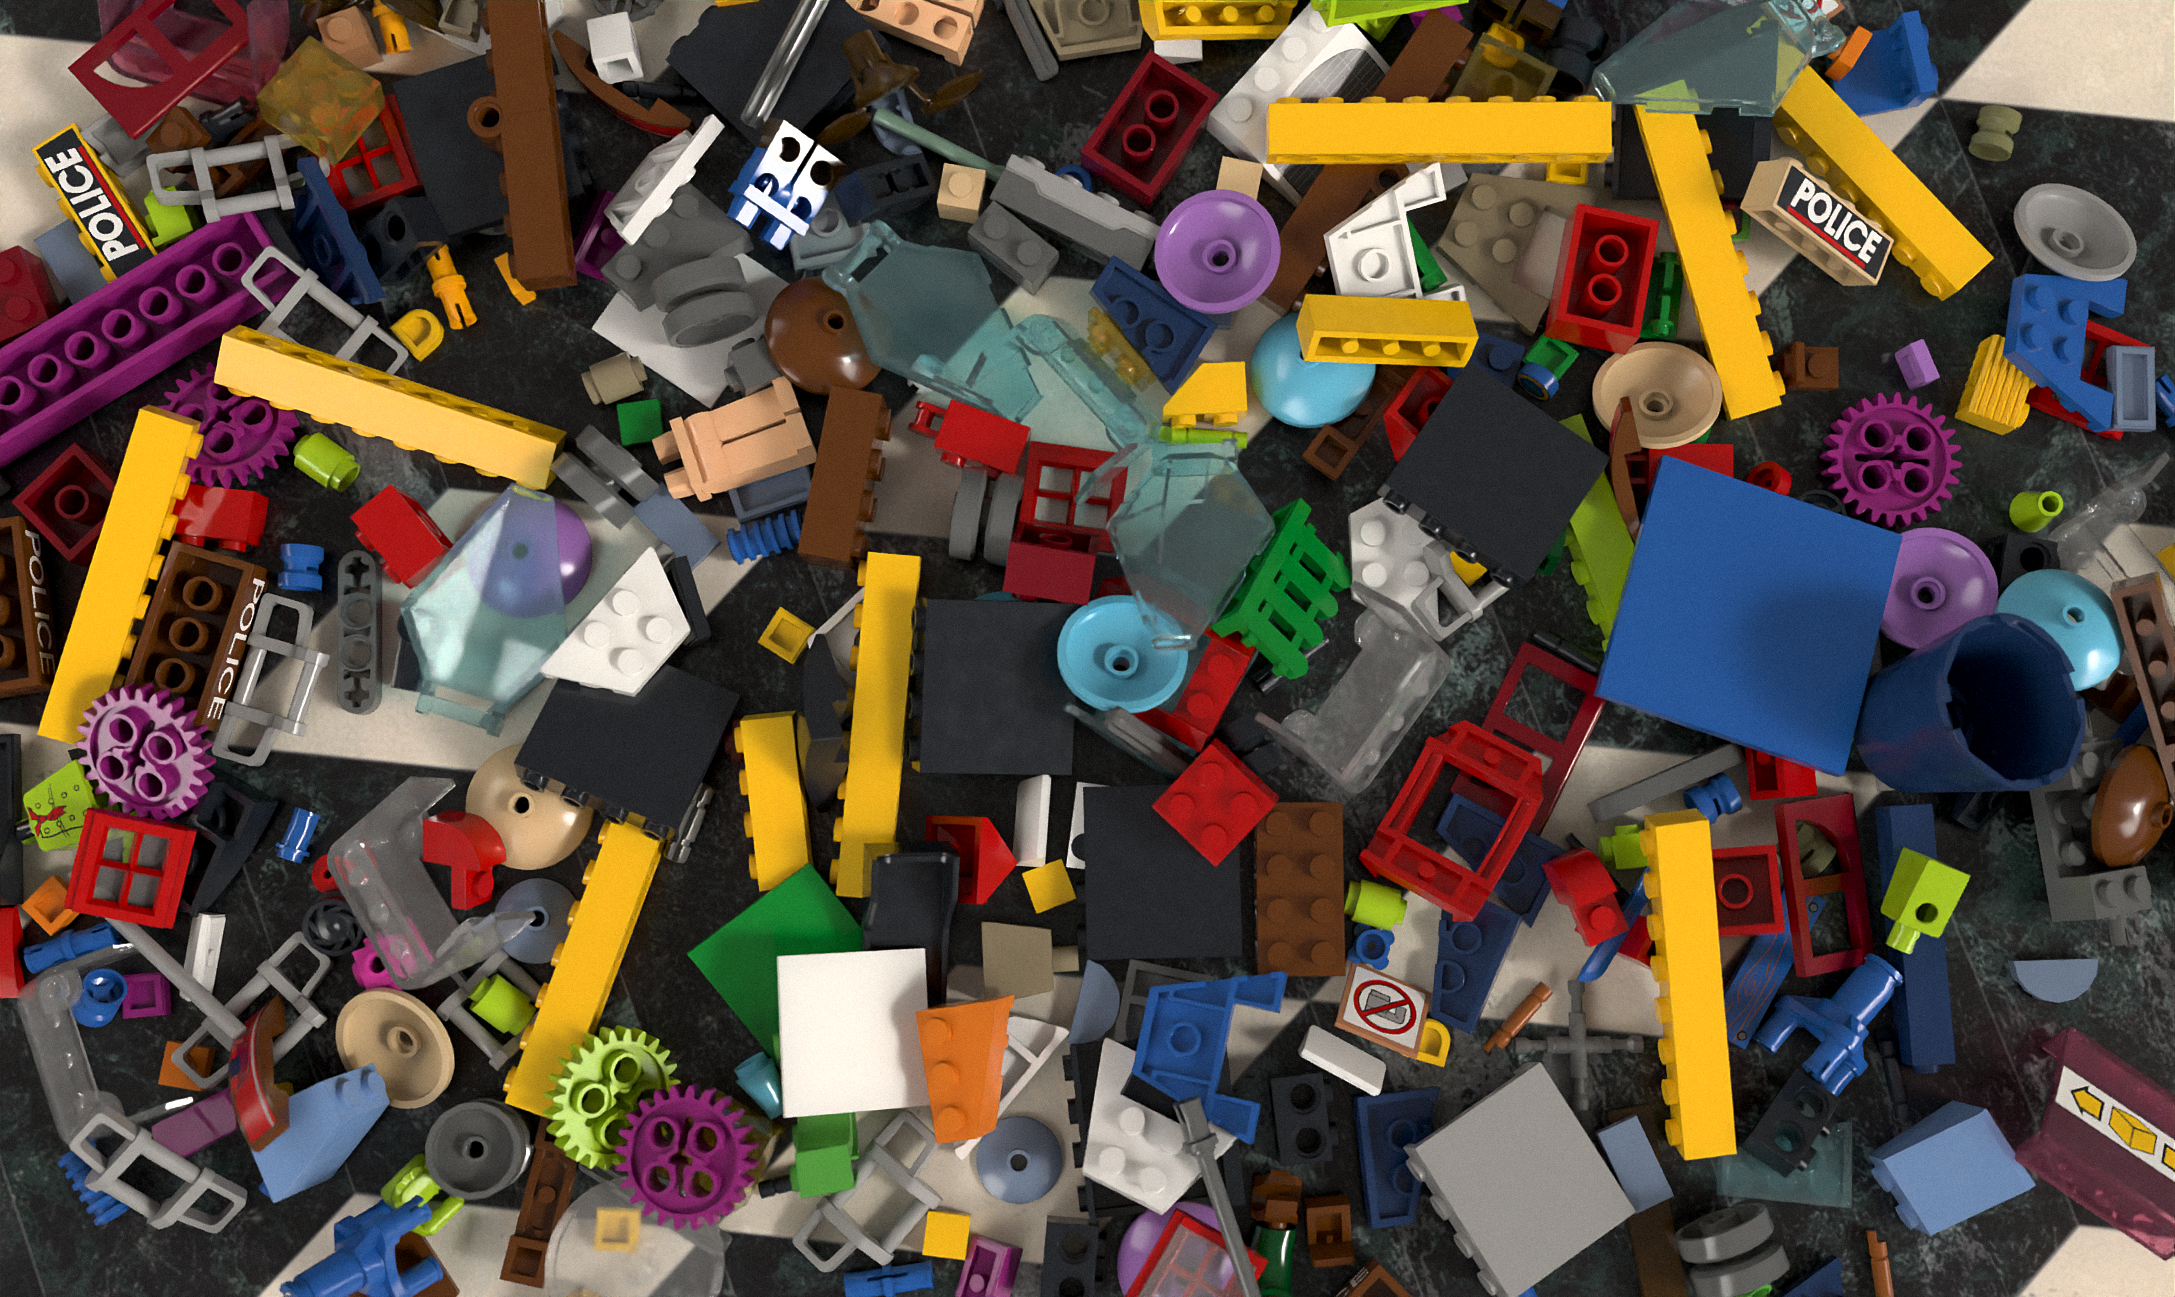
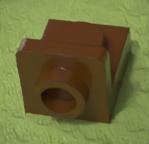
M1795 341L1785 348L1778 360V371L1783 378L1785 391L1833 392L1838 389V347H1805L1804 341Z

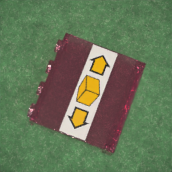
M2069 1026L2042 1046L2043 1050L2054 1056V1059L2058 1061L2040 1133L2017 1146L2014 1160L2162 1260L2167 1261L2175 1257V1095L2073 1026Z

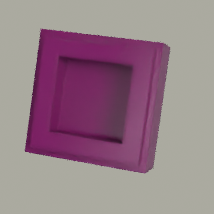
M153 972L122 975L128 986L127 995L122 1002L123 1019L172 1014L170 980L164 974Z

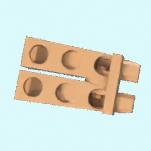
M845 0L877 31L886 32L945 56V61L960 67L973 36V28H976L986 0Z
M786 377L776 378L772 380L774 386L710 412L693 414L684 421L682 417L669 420L672 430L652 439V442L662 465L682 458L684 467L664 474L668 490L673 499L696 494L700 502L711 499V493L727 491L816 462L817 452L795 390Z

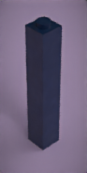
M1932 804L1875 807L1883 901L1903 847L1937 860ZM1884 915L1887 942L1895 921ZM1944 930L1938 938L1921 932L1911 955L1887 945L1888 963L1901 974L1904 981L1900 987L1895 986L1893 988L1894 994L1891 996L1895 1042L1900 1063L1913 1066L1914 1073L1941 1072L1940 1065L1956 1064Z

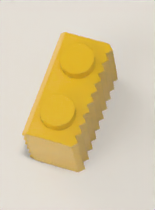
M1994 334L1980 342L1968 381L1962 392L1963 396L1957 407L1958 411L1955 414V419L2004 435L2015 430L2016 427H2021L2025 422L2030 410V405L2025 403L2029 389H2033L2037 384L2003 356L2005 337Z

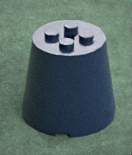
M1996 613L1973 618L1871 675L1867 680L1853 737L1862 760L1872 774L1882 783L1897 791L1906 793L2033 790L2059 780L2067 773L2077 759L2085 733L2086 715L2084 698L2077 699L2069 675V673L2075 672L2071 661L2061 646L2043 628L2015 614Z

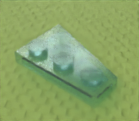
M1852 1120L1837 1123L1826 1138L1818 1135L1811 1147L1817 1150V1153L1803 1172L1795 1168L1786 1179L1742 1147H1736L1737 1154L1718 1156L1717 1196L1852 1208ZM1786 1137L1774 1138L1778 1147L1785 1151H1792V1145Z

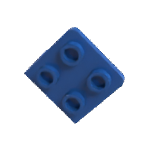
M1916 10L1902 13L1887 29L1871 31L1873 35L1853 68L1839 82L1829 77L1831 89L1859 118L1918 107L1937 90L1938 72L1936 66L1930 62L1927 49L1929 42L1928 30L1925 24H1921L1919 11ZM1838 38L1830 39L1823 45L1822 50L1827 69L1833 61L1827 55Z

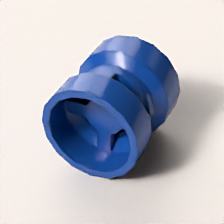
M281 544L279 558L283 561V571L278 574L277 587L296 591H321L322 576L318 573L319 564L324 561V548L306 544Z
M1723 772L1710 777L1708 783L1701 787L1694 785L1682 792L1687 809L1696 808L1709 820V826L1716 823L1718 816L1722 814L1732 815L1742 810L1743 807L1735 785Z
M100 968L86 975L71 1002V1012L79 1023L96 1028L105 1026L112 1021L127 995L128 986L121 974L112 969Z

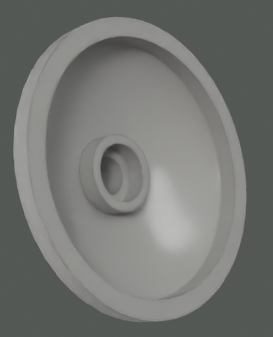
M2041 184L2026 191L2015 206L2014 223L2023 245L2039 262L2058 274L2080 281H2108L2124 274L2135 260L2137 253L2136 240L2127 222L2109 204L2087 191L2064 184Z

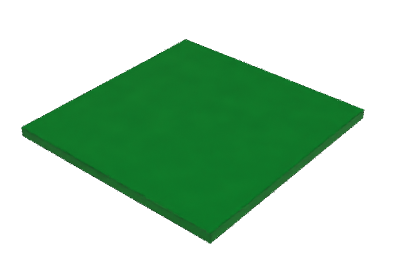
M809 861L688 951L687 954L781 1069V1059L777 1060L773 1044V1034L779 1033L777 956L861 952V926Z

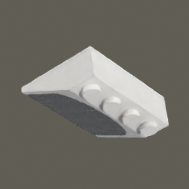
M1310 2L1209 113L1206 130L1241 160L1264 164L1261 177L1297 207L1326 164H1266V112L1268 104L1276 103V99L1282 97L1300 98L1301 103H1318V100L1324 97H1340L1344 99V103H1360L1362 98L1373 95L1389 71L1390 66L1354 23L1327 27L1320 13L1314 11Z

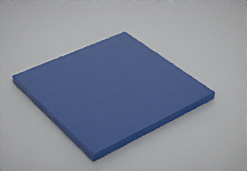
M1663 454L1657 461L1594 696L1835 777L1843 776L1903 535Z

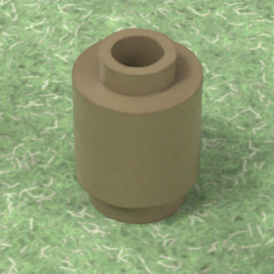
M627 351L589 366L590 371L581 374L585 388L594 405L601 402L608 405L644 390L642 381L648 379L639 356L631 358Z

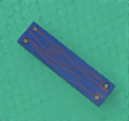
M1784 882L1780 890L1785 933L1782 935L1753 936L1723 990L1727 1041L1743 1050L1746 1049L1794 962ZM1817 895L1805 897L1810 931L1827 902Z

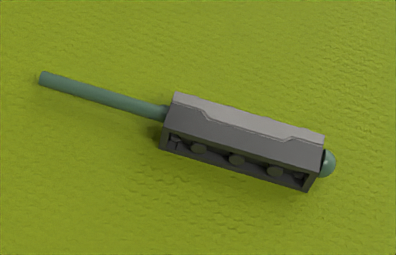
M879 107L873 119L874 122L961 166L986 170L987 179L997 183L990 196V204L994 200L1031 230L1104 266L1115 255L1140 273H1143L1149 260L1151 262L1148 269L1156 270L1154 250L1156 238L1161 227L1156 225V219L1149 214L1139 210L1131 213L1119 207V201L1106 193L1098 192L1095 195L1082 189L1083 185L1077 179L1067 174H1060L1058 177L1046 171L1045 165L1033 157L1024 155L1021 159L1012 154L1006 166L996 165L882 107Z

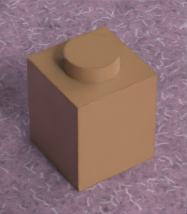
M356 6L316 19L329 58L345 75L384 62L372 25Z

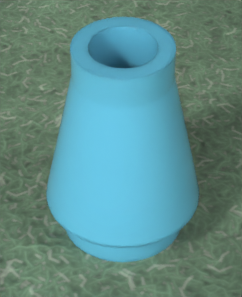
M759 1052L736 1067L734 1072L739 1078L736 1083L766 1112L770 1119L783 1113L782 1082L773 1058L768 1059L764 1052Z

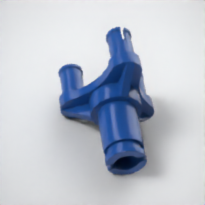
M1871 953L1867 954L1864 958L1866 960L1865 963L1857 966L1831 999L1783 994L1774 1004L1776 1009L1758 1032L1752 1036L1755 1042L1763 1049L1775 1055L1778 1048L1796 1027H1804L1821 1044L1810 1058L1802 1064V1067L1807 1072L1812 1071L1811 1076L1816 1079L1815 1082L1835 1096L1842 1092L1853 1077L1859 1078L1868 1068L1863 1052V1041L1869 1034L1865 1027L1894 994L1893 988L1895 986L1900 987L1904 982L1902 980L1903 977L1894 967Z
M415 1195L411 1200L396 1209H392L382 1199L379 1203L355 1217L349 1215L333 1226L335 1252L296 1275L293 1282L286 1281L281 1284L279 1291L286 1295L284 1297H348L356 1291L367 1297H413L436 1281L438 1282L443 1279L442 1269L437 1260L431 1255L425 1256L423 1260L398 1274L396 1267L395 1245L399 1243L401 1236L431 1219L432 1214L428 1204L425 1203L419 1207L418 1205L424 1199L419 1195Z

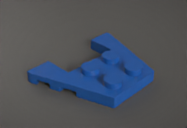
M2024 274L2013 279L2003 356L2039 387L2048 386L2060 396V404L2070 413L2078 411L2088 420L2086 426L2090 430L2099 433L2110 429L2114 394L2081 381L2080 374L2082 358L2084 356L2088 310L2109 319L2123 315L2127 280L2115 278L2108 281L2088 282L2065 276Z
M1279 971L1257 976L1246 975L1224 980L1197 981L1150 987L1132 1074L1177 1101L1199 1095L1206 1119L1242 1141L1253 1144L1261 1104L1217 1094L1235 1005L1280 1014L1288 977L1287 973Z

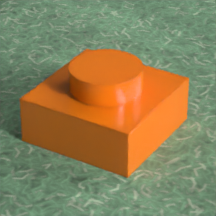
M1858 26L1848 38L1841 35L1827 55L1833 61L1826 70L1825 75L1839 82L1853 68L1873 34Z
M51 875L21 905L50 936H58L80 914L63 908L69 884L60 875Z
M178 1040L167 1041L158 1084L200 1092L207 1090L198 1087L171 1060L173 1052L184 1042ZM198 1044L188 1054L187 1060L205 1078L210 1077L216 1047Z

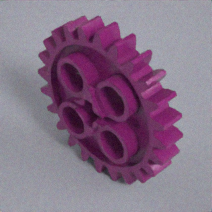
M211 362L207 363V374L201 376L196 370L192 369L190 370L191 382L187 383L177 379L175 382L180 391L178 393H164L170 406L162 405L157 407L201 422L198 433L204 435L203 444L197 459L189 458L185 474L191 476L190 483L194 484L201 478L205 486L211 488L216 479H219L223 487L228 489L232 478H238L240 483L246 486L248 474L253 472L258 478L263 479L264 474L261 467L264 465L274 469L279 467L274 459L276 454L289 456L290 453L284 442H295L297 440L291 429L299 426V421L295 415V412L298 411L297 409L282 410L270 405L269 400L257 396L243 397L229 392L228 387L214 383L216 369ZM233 395L230 399L224 400L226 397ZM263 419L260 423L252 425L255 421ZM231 447L230 450L220 453L223 449Z
M1900 392L1889 396L1887 401L1882 393H1878L1872 397L1871 403L1866 398H1863L1855 403L1856 409L1849 407L1841 412L1844 420L1838 419L1830 425L1837 434H1830L1823 440L1824 443L1833 449L1821 454L1820 459L1831 462L1832 467L1824 470L1821 474L1826 477H1834L1835 482L1827 488V491H1841L1843 495L1839 500L1842 504L1850 502L1853 505L1849 515L1851 518L1865 512V523L1873 524L1880 517L1882 529L1892 527L1895 521L1899 528H1904L1911 524V519L1916 524L1926 520V512L1931 515L1939 512L1941 507L1938 501L1944 502L1952 498V495L1945 487L1959 484L1960 480L1951 475L1950 471L1962 467L1961 462L1951 459V454L1959 451L1961 446L1948 445L1947 439L1955 433V430H1941L1940 425L1946 417L1941 415L1932 419L1929 416L1932 404L1929 403L1921 409H1917V396L1908 398L1902 404ZM1866 429L1875 433L1878 440L1877 447H1872L1866 442L1864 436ZM1907 433L1913 434L1919 441L1918 451L1913 450L1907 444ZM1888 454L1889 460H1876ZM1855 455L1875 460L1861 462L1855 459ZM1924 460L1927 463L1926 467L1913 462H1904L1893 467L1892 461ZM1864 470L1873 474L1876 482L1874 489L1869 488L1863 482L1862 474ZM1905 474L1911 475L1917 482L1916 492H1912L1906 487L1904 482Z
M134 682L123 688L118 686L106 692L105 695L92 701L94 707L83 712L84 717L88 721L80 724L77 729L87 737L76 742L77 747L87 751V755L78 759V762L90 765L92 769L84 777L86 780H98L100 784L95 790L97 795L105 791L110 794L108 806L112 807L121 802L123 803V813L131 814L137 810L138 816L149 818L153 815L155 820L160 821L167 816L175 818L199 803L198 798L209 791L204 784L214 779V775L206 768L216 763L215 758L205 754V750L212 747L214 742L202 740L200 736L208 728L207 725L195 726L193 719L198 713L196 709L185 713L182 710L184 705L183 697L170 702L168 688L155 693L152 683L139 688Z
M677 1083L670 1087L669 1093L665 1088L653 1092L654 1100L647 1097L639 1101L642 1112L635 1110L628 1113L627 1118L634 1126H626L619 1130V1134L627 1139L628 1143L615 1148V1152L626 1156V1161L615 1166V1169L621 1172H628L629 1178L624 1180L620 1186L621 1188L634 1187L636 1192L631 1197L630 1204L637 1203L640 1200L646 1203L642 1212L643 1217L657 1211L659 1212L657 1225L662 1226L673 1217L675 1230L679 1231L685 1227L689 1220L690 1226L694 1231L704 1225V1219L712 1226L720 1221V1213L727 1217L735 1211L733 1202L740 1203L747 1198L746 1193L741 1187H749L755 1183V1179L746 1173V1170L753 1169L759 1165L758 1160L748 1157V1152L758 1147L759 1144L755 1141H746L745 1135L754 1127L753 1124L740 1126L738 1120L744 1113L743 1108L732 1113L728 1110L732 1097L727 1096L717 1102L715 1101V1087L707 1089L701 1096L699 1083L689 1085L686 1093L682 1084ZM688 1117H691L693 1119V1127L691 1128V1130ZM663 1121L668 1122L674 1129L675 1137L673 1142L667 1140L662 1134L661 1126ZM705 1126L715 1131L717 1135L716 1147L706 1143L703 1136ZM685 1149L686 1156H682L681 1151ZM688 1157H692L693 1162L690 1164ZM658 1166L664 1167L669 1172L671 1180L669 1186L664 1185L657 1176ZM700 1171L706 1172L711 1176L713 1180L712 1191H708L701 1186L699 1182ZM682 1184H684L685 1196L681 1194Z

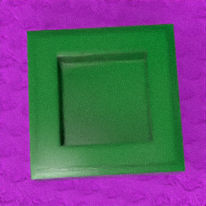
M1543 332L1522 358L1520 364L1522 366L1527 362L1540 364L1548 369L1558 381L1579 356V353L1564 341L1544 337Z
M659 399L617 405L621 440L624 448L653 444L652 439L665 433L661 401Z

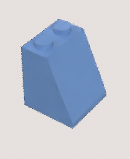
M374 1063L324 1080L289 1097L290 1127L260 1153L251 1150L273 1203L331 1179L390 1104L385 1082L380 1074H378Z
M1954 1100L1868 1154L1875 1166L1871 1170L1875 1180L1886 1192L1891 1191L1899 1203L1895 1209L1901 1220L1909 1229L1915 1228L1928 1235H1934L2036 1186L1987 1109Z

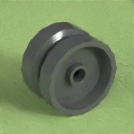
M719 256L695 260L673 268L653 281L651 290L656 306L660 311L668 313L662 324L667 340L672 347L689 348L712 344L745 331L757 321L758 316L750 294L740 292L747 282L738 258Z
M589 423L575 438L577 447L592 461L586 466L572 453L563 451L549 468L603 517L621 530L635 514L633 507L618 492L624 488L638 501L647 502L660 486L641 469L643 465L614 439L609 441Z
M965 466L952 506L949 557L971 561L978 552L981 536L985 537L984 558L987 564L1006 567L1010 540L1016 523L1019 521L1024 476L1002 472L996 480L993 496L988 497L990 477L987 470Z
M489 1096L474 1098L444 1112L430 1128L425 1144L426 1166L434 1182L449 1195L465 1200L487 1198L518 1181L530 1167L536 1149L533 1148L535 1142L534 1128L527 1114L522 1109L504 1103L505 1099ZM481 1144L484 1147L483 1154L478 1149Z
M1746 1203L1724 1208L1702 1216L1676 1232L1674 1240L1682 1259L1690 1263H1696L1691 1269L1689 1276L1698 1297H1734L1748 1293L1773 1282L1789 1270L1790 1263L1782 1244L1777 1240L1768 1238L1774 1230V1224L1766 1205L1762 1203Z

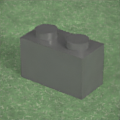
M994 200L967 232L971 248L1032 296L1038 292L1059 266V251Z

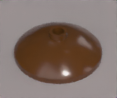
M807 277L788 285L776 296L765 319V343L774 365L794 385L813 394L829 396L831 385L856 390L864 388L877 376L888 354V330L884 317L877 305L858 287L834 277ZM828 320L836 321L840 329L830 327Z
M2134 743L2122 749L2109 765L2100 783L2092 813L2091 840L2098 862L2106 868L2113 870L2122 869L2139 862L2158 842L2165 828L2171 822L2173 815L2172 797L2159 754L2151 746Z

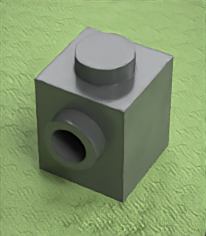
M765 337L757 341L754 338H748L735 344L732 347V352L728 353V368L723 370L732 392L740 391L743 398L774 386L772 380L783 376L770 358Z

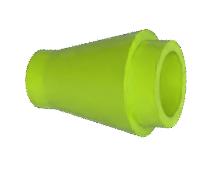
M2053 491L2022 492L2010 504V519L2015 526L2023 531L2037 532L2043 529L2054 516L2062 511L2063 500L2058 493Z

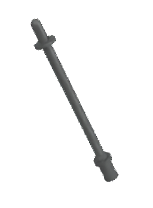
M1200 1096L1182 1099L1173 1104L1186 1140L1182 1145L1186 1154H1190L1197 1159L1242 1296L1262 1297L1213 1154L1216 1148L1215 1145L1219 1142L1215 1132L1210 1131Z

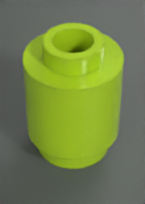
M320 432L312 436L305 435L298 441L293 450V455L296 456L294 466L328 490L334 488L339 492L345 491L359 474L360 465L354 461L355 457Z
M1363 879L1359 883L1349 881L1344 895V914L1349 915L1351 921L1391 931L1394 924L1401 925L1403 922L1407 900L1401 899L1400 889Z
M495 974L490 979L483 976L468 996L473 1000L470 1006L471 1011L502 1033L508 1031L514 1036L518 1035L525 1028L536 1011V1007L529 1003V996L498 974Z

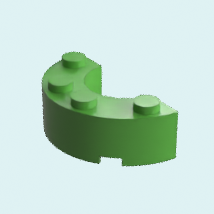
M778 1021L779 1033L773 1034V1044L776 1058L780 1060V1024ZM846 1112L797 1117L798 1124L792 1125L793 1143L797 1151L795 1153L796 1165L790 1166V1180L793 1191L800 1192L801 1199L856 1189L859 1172L858 1170L852 1171L851 1160L859 1159L856 1113Z

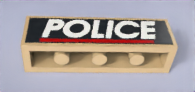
M1780 157L1778 160L1758 162L1740 206L1742 210L1843 286L1877 285L1894 242L1890 236L1880 229V225L1876 221L1865 218L1855 210V205L1852 202L1837 196L1829 189V185L1825 181L1814 178L1803 169L1801 162L1790 157Z

